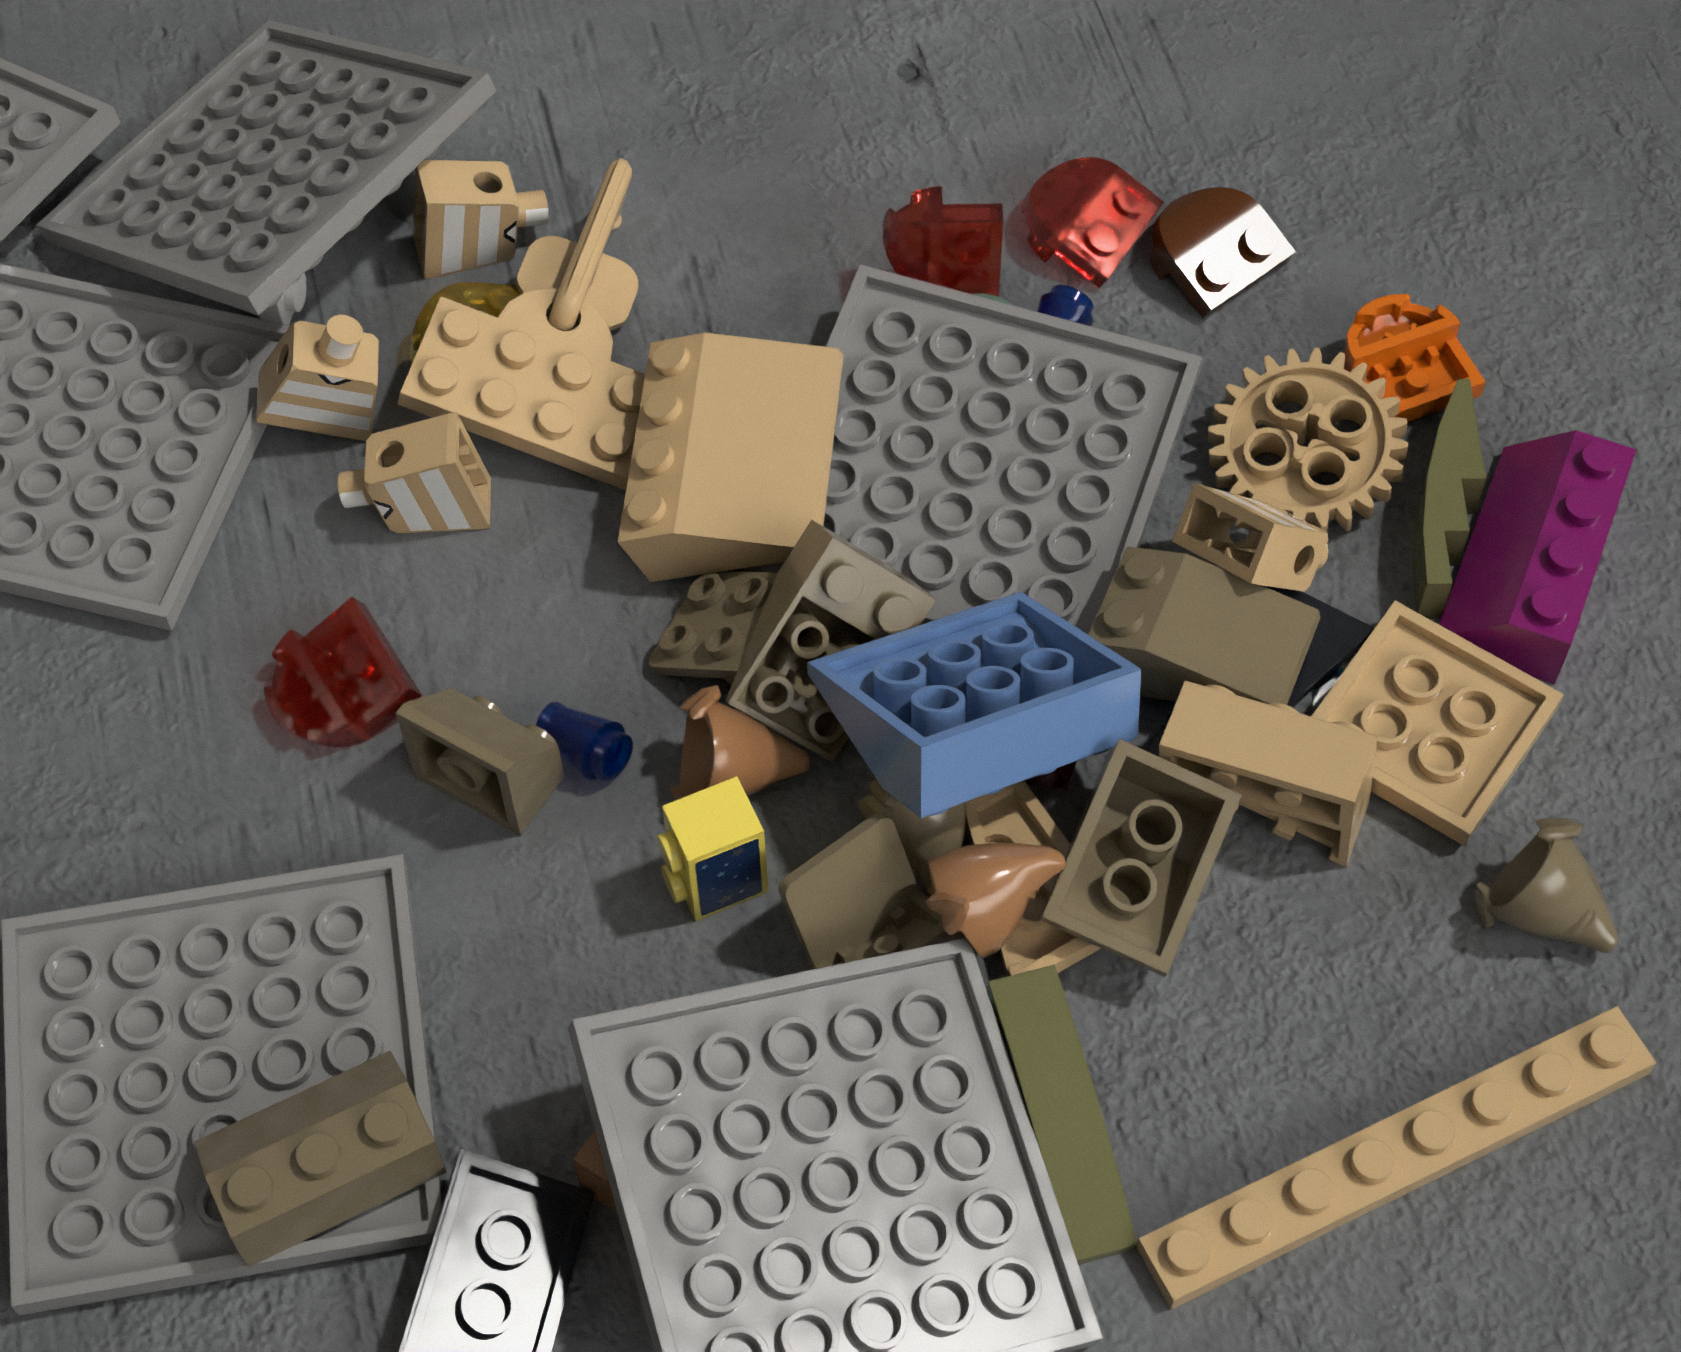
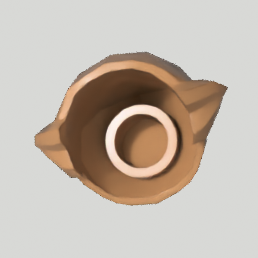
M718 685L700 689L678 708L688 713L682 746L680 785L669 788L675 801L736 776L748 797L776 782L803 774L809 769L810 759L803 750L748 714L719 703L721 693Z
M987 843L952 849L927 861L932 886L927 889L931 897L925 903L931 911L941 914L943 929L948 935L961 931L982 958H986L997 953L1011 938L1022 919L1029 900L1035 899L1036 892L1040 890L1041 886L1064 869L1066 866L1065 858L1060 851L1051 847L1019 843Z

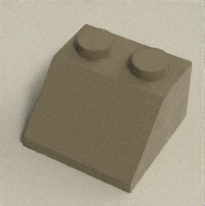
M448 688L405 702L396 712L415 778L520 836L564 778L559 747L555 739L538 726L528 724L526 727H523L506 718L494 703L484 697L474 696L471 699L452 688Z

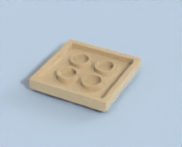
M1395 600L1311 717L1332 723L1336 721L1348 722L1358 726L1364 732L1377 735L1378 742L1371 792L1466 846L1558 709L1564 694Z

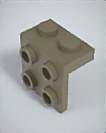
M722 571L700 575L690 586L688 595L670 625L661 634L659 643L649 658V666L658 675L724 678L732 686L778 572Z
M875 813L785 876L778 887L779 895L811 970L965 938L961 931L948 935L943 929L941 914L931 911L925 903L928 897L920 892L895 824L883 813Z

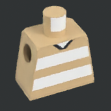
M423 160L415 168L412 237L424 279L509 261L515 256L517 228L548 224V203L544 190L516 193L509 167L501 161Z
M335 315L328 320L326 325L306 321L293 322L259 370L256 422L366 441L372 434L377 395L379 339L373 334L363 332L360 323L347 315Z
M457 412L371 434L366 440L365 468L340 472L338 475V492L342 505L345 508L374 504L390 531L396 533H416L490 528L491 477Z
M1194 483L1172 542L1251 584L1305 592L1310 587L1316 571L1323 567L1328 558L1327 542L1329 539L1326 531L1276 506ZM1232 522H1236L1234 527L1251 530L1244 540L1233 542L1230 539L1229 528Z

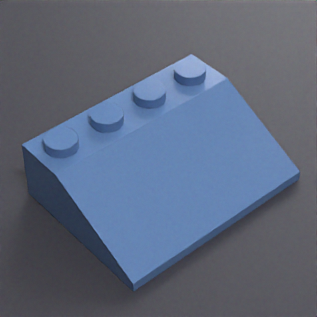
M1018 592L807 662L809 677L880 786L920 818L941 814L950 807L983 795L995 794L1004 787L1037 775L1051 773L1058 767L1082 758L1105 753L1114 747L1119 739L1128 742L1138 738L1141 669L1023 592Z

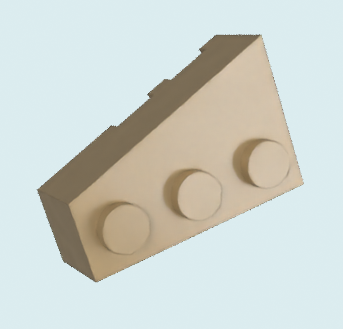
M1184 681L1159 744V757L1242 794L1239 801L1240 805L1275 821L1272 833L1291 841L1297 831L1330 847L1331 851L1328 859L1347 868L1369 805L1378 736L1364 732L1358 726L1348 722L1336 721L1332 723L1300 714L1297 710L1285 704H1266L1241 697L1219 685L1203 686Z

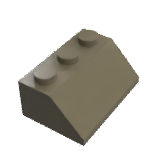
M391 1050L194 1141L205 1179L230 1239L247 1267L447 1173L435 1139Z

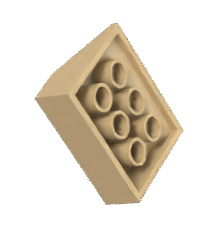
M705 332L650 343L618 536L619 545L650 582L785 562L811 519L822 526L824 525L844 357L839 348Z

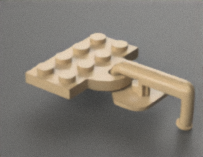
M619 158V160L612 161L608 166L593 205L589 210V215L578 243L558 236H545L535 240L529 246L516 278V286L521 295L509 301L498 318L445 297H440L400 391L398 405L432 418L457 412L465 429L469 432L626 490L645 374L611 361L613 339L610 331L623 326L627 321L638 291V279L634 270L628 264L604 254L603 251L611 231L617 229L622 222L620 213L632 179V168L627 160Z

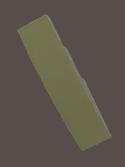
M1458 379L1436 433L1416 511L1412 563L1416 612L1426 618L1442 617L1453 584L1450 565L1459 564L1470 531L1467 514H1475L1486 481L1470 379Z
M1055 964L988 981L987 993L1078 1265L1135 1250L1137 1248V1241L1098 1098Z

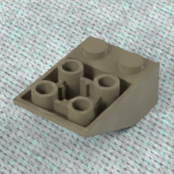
M811 519L777 573L725 701L833 762L848 739V735L809 677L807 662L919 626L936 599L913 580Z

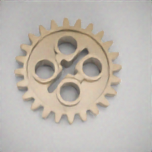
M1293 348L1288 350L1287 365L1281 367L1272 357L1267 355L1264 357V374L1260 376L1254 370L1248 367L1244 368L1243 385L1245 389L1227 384L1225 387V399L1228 404H1215L1214 421L1218 424L1208 427V443L1215 446L1209 449V465L1220 468L1215 472L1217 488L1232 486L1229 493L1276 506L1310 524H1314L1328 532V521L1336 520L1346 532L1350 531L1352 512L1355 510L1361 516L1371 519L1374 513L1372 498L1388 503L1392 490L1388 481L1400 482L1402 479L1403 465L1398 461L1407 459L1408 442L1400 439L1406 436L1407 419L1395 417L1399 413L1400 400L1398 397L1382 399L1386 388V380L1383 377L1368 384L1365 382L1367 375L1366 363L1359 364L1351 372L1345 370V353L1339 352L1329 365L1322 363L1320 348H1314L1309 362H1300L1298 354ZM1291 401L1302 405L1303 409L1289 414L1277 410L1276 406L1282 402ZM1342 420H1351L1358 423L1361 428L1347 433L1337 430L1333 424ZM1260 424L1267 426L1265 428L1256 429V426ZM1307 439H1312L1308 447L1303 446ZM1262 453H1274L1280 456L1282 461L1276 465L1264 466L1258 464L1253 459ZM1355 456L1359 457L1357 461H1350L1348 459ZM1325 471L1337 475L1340 480L1335 484L1326 486L1314 482L1311 477L1316 473Z

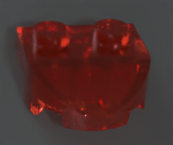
M1083 157L1064 162L1043 174L1026 194L1021 213H1026V220L1030 230L1027 241L1042 261L1046 263L1055 253L1100 289L1155 216L1164 201L1113 162L1101 158Z
M942 186L914 191L911 194L910 203L897 212L891 208L888 209L882 224L883 244L889 262L897 274L969 294L982 293L999 297L1004 223L1002 203L943 204Z
M354 597L349 598L307 635L303 636L290 629L272 652V657L277 661L272 687H264L267 707L274 720L282 728L309 742L328 747H349L369 740L397 717L396 712L403 703L423 696L366 605Z

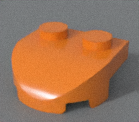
M1393 294L1379 297L1364 305L1356 313L1354 322L1347 333L1343 353H1345L1344 369L1351 372L1356 366L1364 362L1367 364L1365 380L1367 384L1383 377L1386 380V388L1382 399L1398 397L1400 400L1399 413L1395 417L1405 418L1407 422L1446 409L1458 379H1470L1473 399L1482 395L1486 382L1457 339L1461 322L1450 310L1441 304H1438L1435 310H1432L1422 305L1410 303V295Z

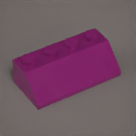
M1577 430L1504 447L1439 625L1530 676L1555 684L1571 647L1637 449Z

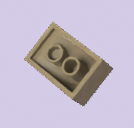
M1126 547L1088 635L1141 669L1140 697L1176 702L1184 681H1189L1203 686L1219 685L1229 689L1235 695L1266 704L1281 703L1287 705L1321 617L1319 610L1262 585L1251 584L1227 570L1189 554Z
M1119 739L1106 759L1065 855L1066 866L1057 875L1040 920L1165 977L1170 970L1242 794Z

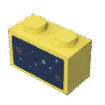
M737 776L662 806L665 832L657 835V842L666 865L661 866L662 874L674 902L678 903L686 900L695 921L769 892L764 830Z

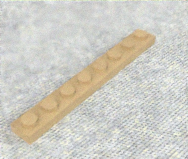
M1616 1006L1138 1238L1136 1249L1172 1310L1649 1075L1657 1062L1619 1007Z

